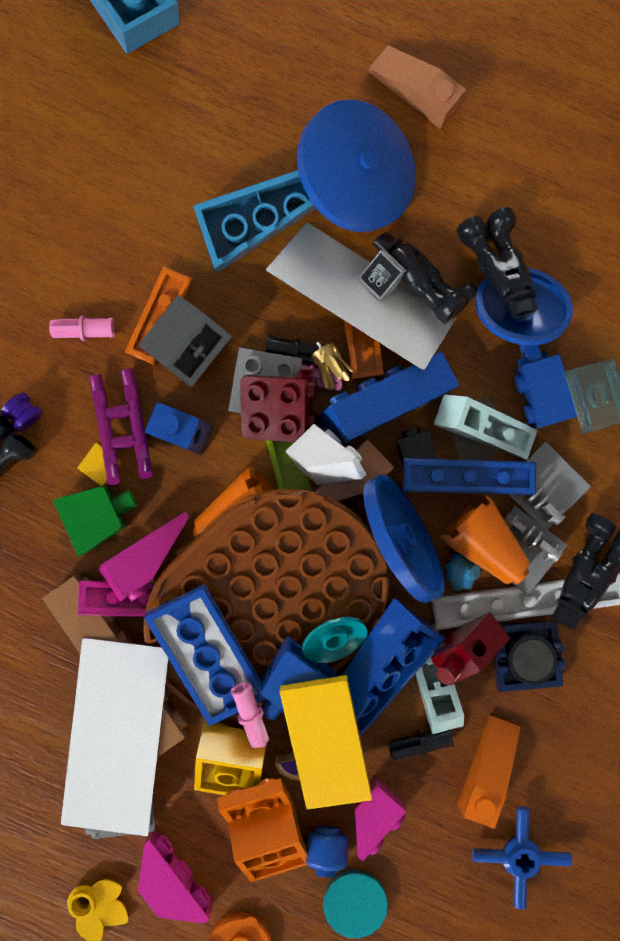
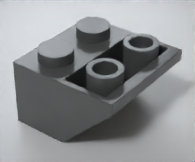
M177 295L138 345L192 387L232 336L199 309Z

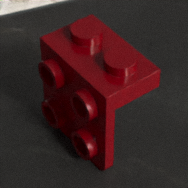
M300 369L294 377L245 375L240 381L242 436L245 439L295 443L313 424L317 426L318 416L317 412L313 411V400L317 398L318 383L317 380H313V370Z

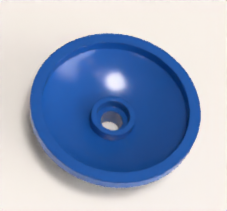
M528 268L532 289L536 293L534 301L538 310L531 315L518 319L512 317L509 309L503 308L502 301L497 297L485 278L477 290L475 308L481 322L498 337L521 345H540L557 339L568 328L573 316L572 300L562 284L550 275Z

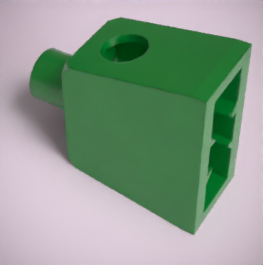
M101 486L53 500L78 557L91 553L126 529L128 524L123 514L138 507L136 498L131 490L115 496L110 486Z

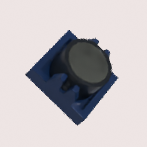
M547 620L502 624L501 627L509 635L510 639L493 658L496 690L498 692L562 687V670L566 667V663L561 655L564 652V647L561 640H559L557 621Z

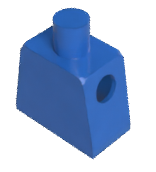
M157 402L145 433L202 455L213 426L199 418ZM199 430L198 436H197L196 440L194 441L195 435H196L197 431Z
M287 636L262 678L260 693L266 698L260 706L264 712L263 715L269 720H275L284 711L279 692L280 685L337 677V671L326 663H315L308 660L303 653L302 646Z

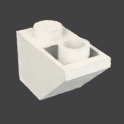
M315 424L286 450L297 469L317 485L358 480L366 475L360 464L363 460L361 455L350 445L346 448L343 447L339 438L332 431L327 429L324 432Z

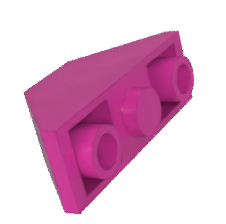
M157 830L150 832L144 843L138 892L158 918L206 923L210 919L213 901L209 892L203 886L199 887L192 878L193 874L188 864L183 860L179 861L173 853V846L165 835L160 836Z

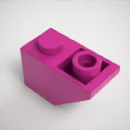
M376 776L369 781L372 800L354 803L357 855L362 861L369 854L373 856L379 851L384 843L383 838L390 830L395 831L401 826L405 819L404 814L406 813L403 800Z

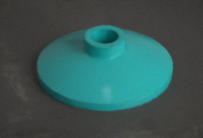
M342 617L326 621L306 637L302 647L303 653L308 660L315 663H328L340 660L352 654L363 644L367 637V628L360 619L353 617Z

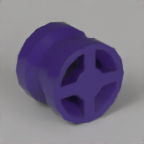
M23 392L10 399L2 407L0 413L4 418L10 419L13 422V428L20 433L34 425L42 416L43 411L39 407L33 406L30 403V397Z

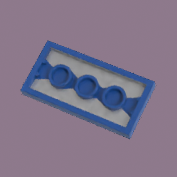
M205 584L146 612L144 616L145 621L209 726L238 713L236 703L230 691L240 683L248 682L251 684L257 703L266 700L260 693L262 681Z

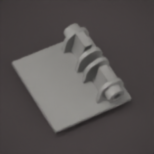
M239 348L228 411L241 415L240 381L245 375L294 377L301 369L302 358Z
M544 442L526 460V462H536V495H509L532 519L548 530L553 524L558 525L566 517L564 513L591 486L547 442Z
M514 506L504 520L530 561L527 568L530 572L520 583L516 585L513 582L511 583L528 596L552 564L560 558L567 544L518 507Z

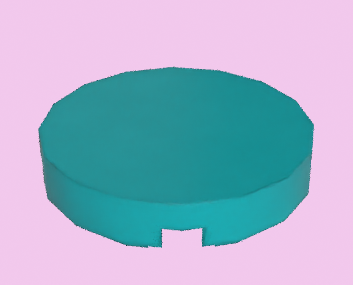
M349 869L340 872L330 880L324 894L323 910L327 922L335 932L347 938L359 939L373 934L381 927L387 915L388 902L384 887L376 876L369 872L368 874L360 872L359 869Z

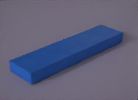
M404 458L403 491L536 495V462Z

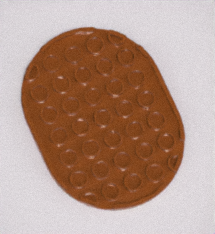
M275 489L254 494L238 501L227 508L163 570L149 595L145 614L205 584L262 681L265 672L287 636L303 647L306 637L324 622L342 617H353L360 619L365 624L368 637L385 610L389 592L388 572L385 559L378 549L372 531L350 508L337 500L316 492L301 489ZM144 619L143 632L144 641L147 646L161 647ZM361 646L352 654L326 664L338 672L355 657ZM168 659L165 685L185 703L199 710ZM264 701L257 703L258 707H260ZM239 712L230 716L231 719L238 720Z

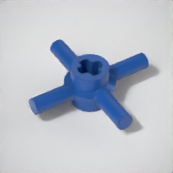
M517 806L516 837L509 839L503 849L472 848L473 862L503 863L506 870L514 876L513 907L517 909H526L527 879L537 874L540 865L572 866L570 852L540 851L536 843L529 839L530 808L526 806ZM521 854H526V856H523V855H522V860H519V861L516 860V859H521Z

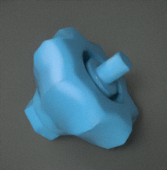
M453 553L450 561L445 564V580L451 583L455 591L471 589L474 581L481 575L480 567L458 553Z

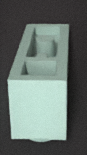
M447 394L443 396L433 424L458 436L525 460L528 459L538 431L469 397Z
M430 656L415 675L432 734L464 726V713L455 685H445L438 679L436 675L438 668L434 665Z

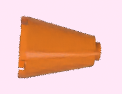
M253 466L245 469L194 520L195 527L193 528V533L195 537L207 528L221 513L238 501L254 494L274 490L266 477L261 472L255 475L253 473L255 467Z
M485 494L478 498L481 504L477 508L470 504L445 529L449 535L441 534L440 539L444 544L503 583L509 584L513 582L516 585L529 574L530 571L527 568L530 561L494 501Z

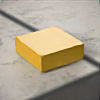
M95 443L77 469L100 486H106L108 483L102 446L99 443ZM118 458V464L120 467L123 461Z

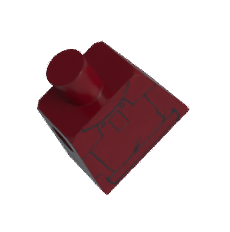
M490 612L450 631L446 635V639L431 656L432 662L438 668L436 672L438 679L445 685H452L455 682L479 673L509 641V635ZM474 641H479V642H477V644L472 648L473 642H474Z

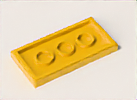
M347 675L280 685L279 692L306 809L371 801L372 792Z

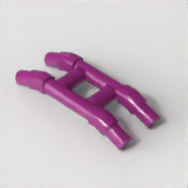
M133 368L120 370L127 404L119 406H108L102 375L95 374L89 376L103 450L106 479L109 485H116L120 482L116 450L135 447L140 478L148 479L152 476L149 447ZM130 416L133 434L114 438L111 420Z

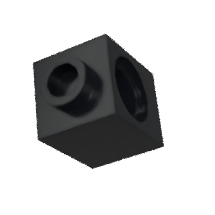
M419 427L401 432L402 439L395 441L402 467L404 458L437 459L429 431L421 433Z

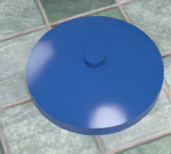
M340 100L322 108L304 127L297 149L298 172L308 198L325 218L335 225L350 231L371 232L389 225L404 213L410 204L415 189V163L405 135L386 113L363 101Z
M381 474L367 481L364 485L363 497L368 521L378 549L389 568L404 588L418 601L428 603L441 597L444 592V576L441 563L431 536L415 506L401 487L387 475Z

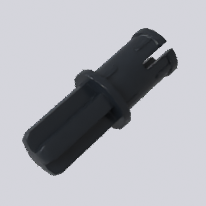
M269 334L265 352L302 358V362L315 364L311 356L319 347L302 343L299 338H297V341Z
M417 730L416 735L388 742L390 756L393 760L422 754L424 757L427 752L454 747L450 730L432 734V731L421 733L420 730Z

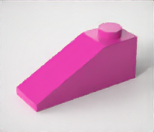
M186 512L101 564L99 570L120 602L127 597L132 602L148 592L145 586L154 578L188 520L189 516Z

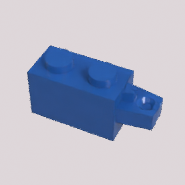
M519 344L522 358L517 360L519 368L515 369L514 384L517 392L523 394L526 404L523 406V414L526 422L532 424L534 429L577 417L578 413L560 355L548 357L546 351L540 352L538 345Z

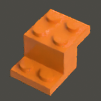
M281 778L264 779L257 786L247 789H233L227 792L225 796L217 798L219 812L228 823L234 862L250 882L307 865L305 861L308 856L307 849L302 838L295 803Z

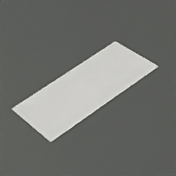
M305 223L266 271L415 366L425 370L456 320V317L444 325L435 316L426 302L413 295L407 285L399 282L394 292L379 300L359 280L370 262L314 226Z
M88 638L82 639L61 825L148 836L168 657L161 647Z

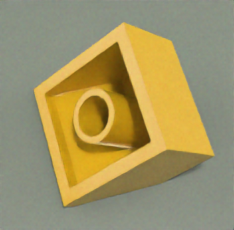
M204 723L196 755L194 790L226 795L227 792L233 789H247L257 786L261 780L266 746L262 748L251 747L245 729L228 727L223 723H215L210 726L208 723Z

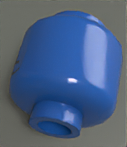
M318 825L315 826V831L307 835L306 849L308 856L305 861L310 868L316 870V876L332 878L336 876V871L343 870L347 866L349 840L345 834L341 833L340 827Z

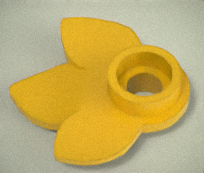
M103 879L92 886L79 885L69 894L67 899L69 913L76 918V930L86 941H102L105 926H117L128 922L127 908L121 900L117 899L122 890V885L110 879ZM85 897L89 900L90 903L83 904L80 902L79 898Z

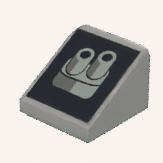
M382 249L361 274L359 280L373 295L381 300L395 291L406 269L385 249Z

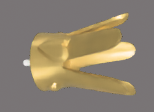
M317 342L319 349L311 357L314 363L319 366L325 388H329L332 391L334 383L329 368L338 379H343L344 381H350V376L343 365L355 374L356 372L341 358L340 352L333 343L322 347L320 342Z

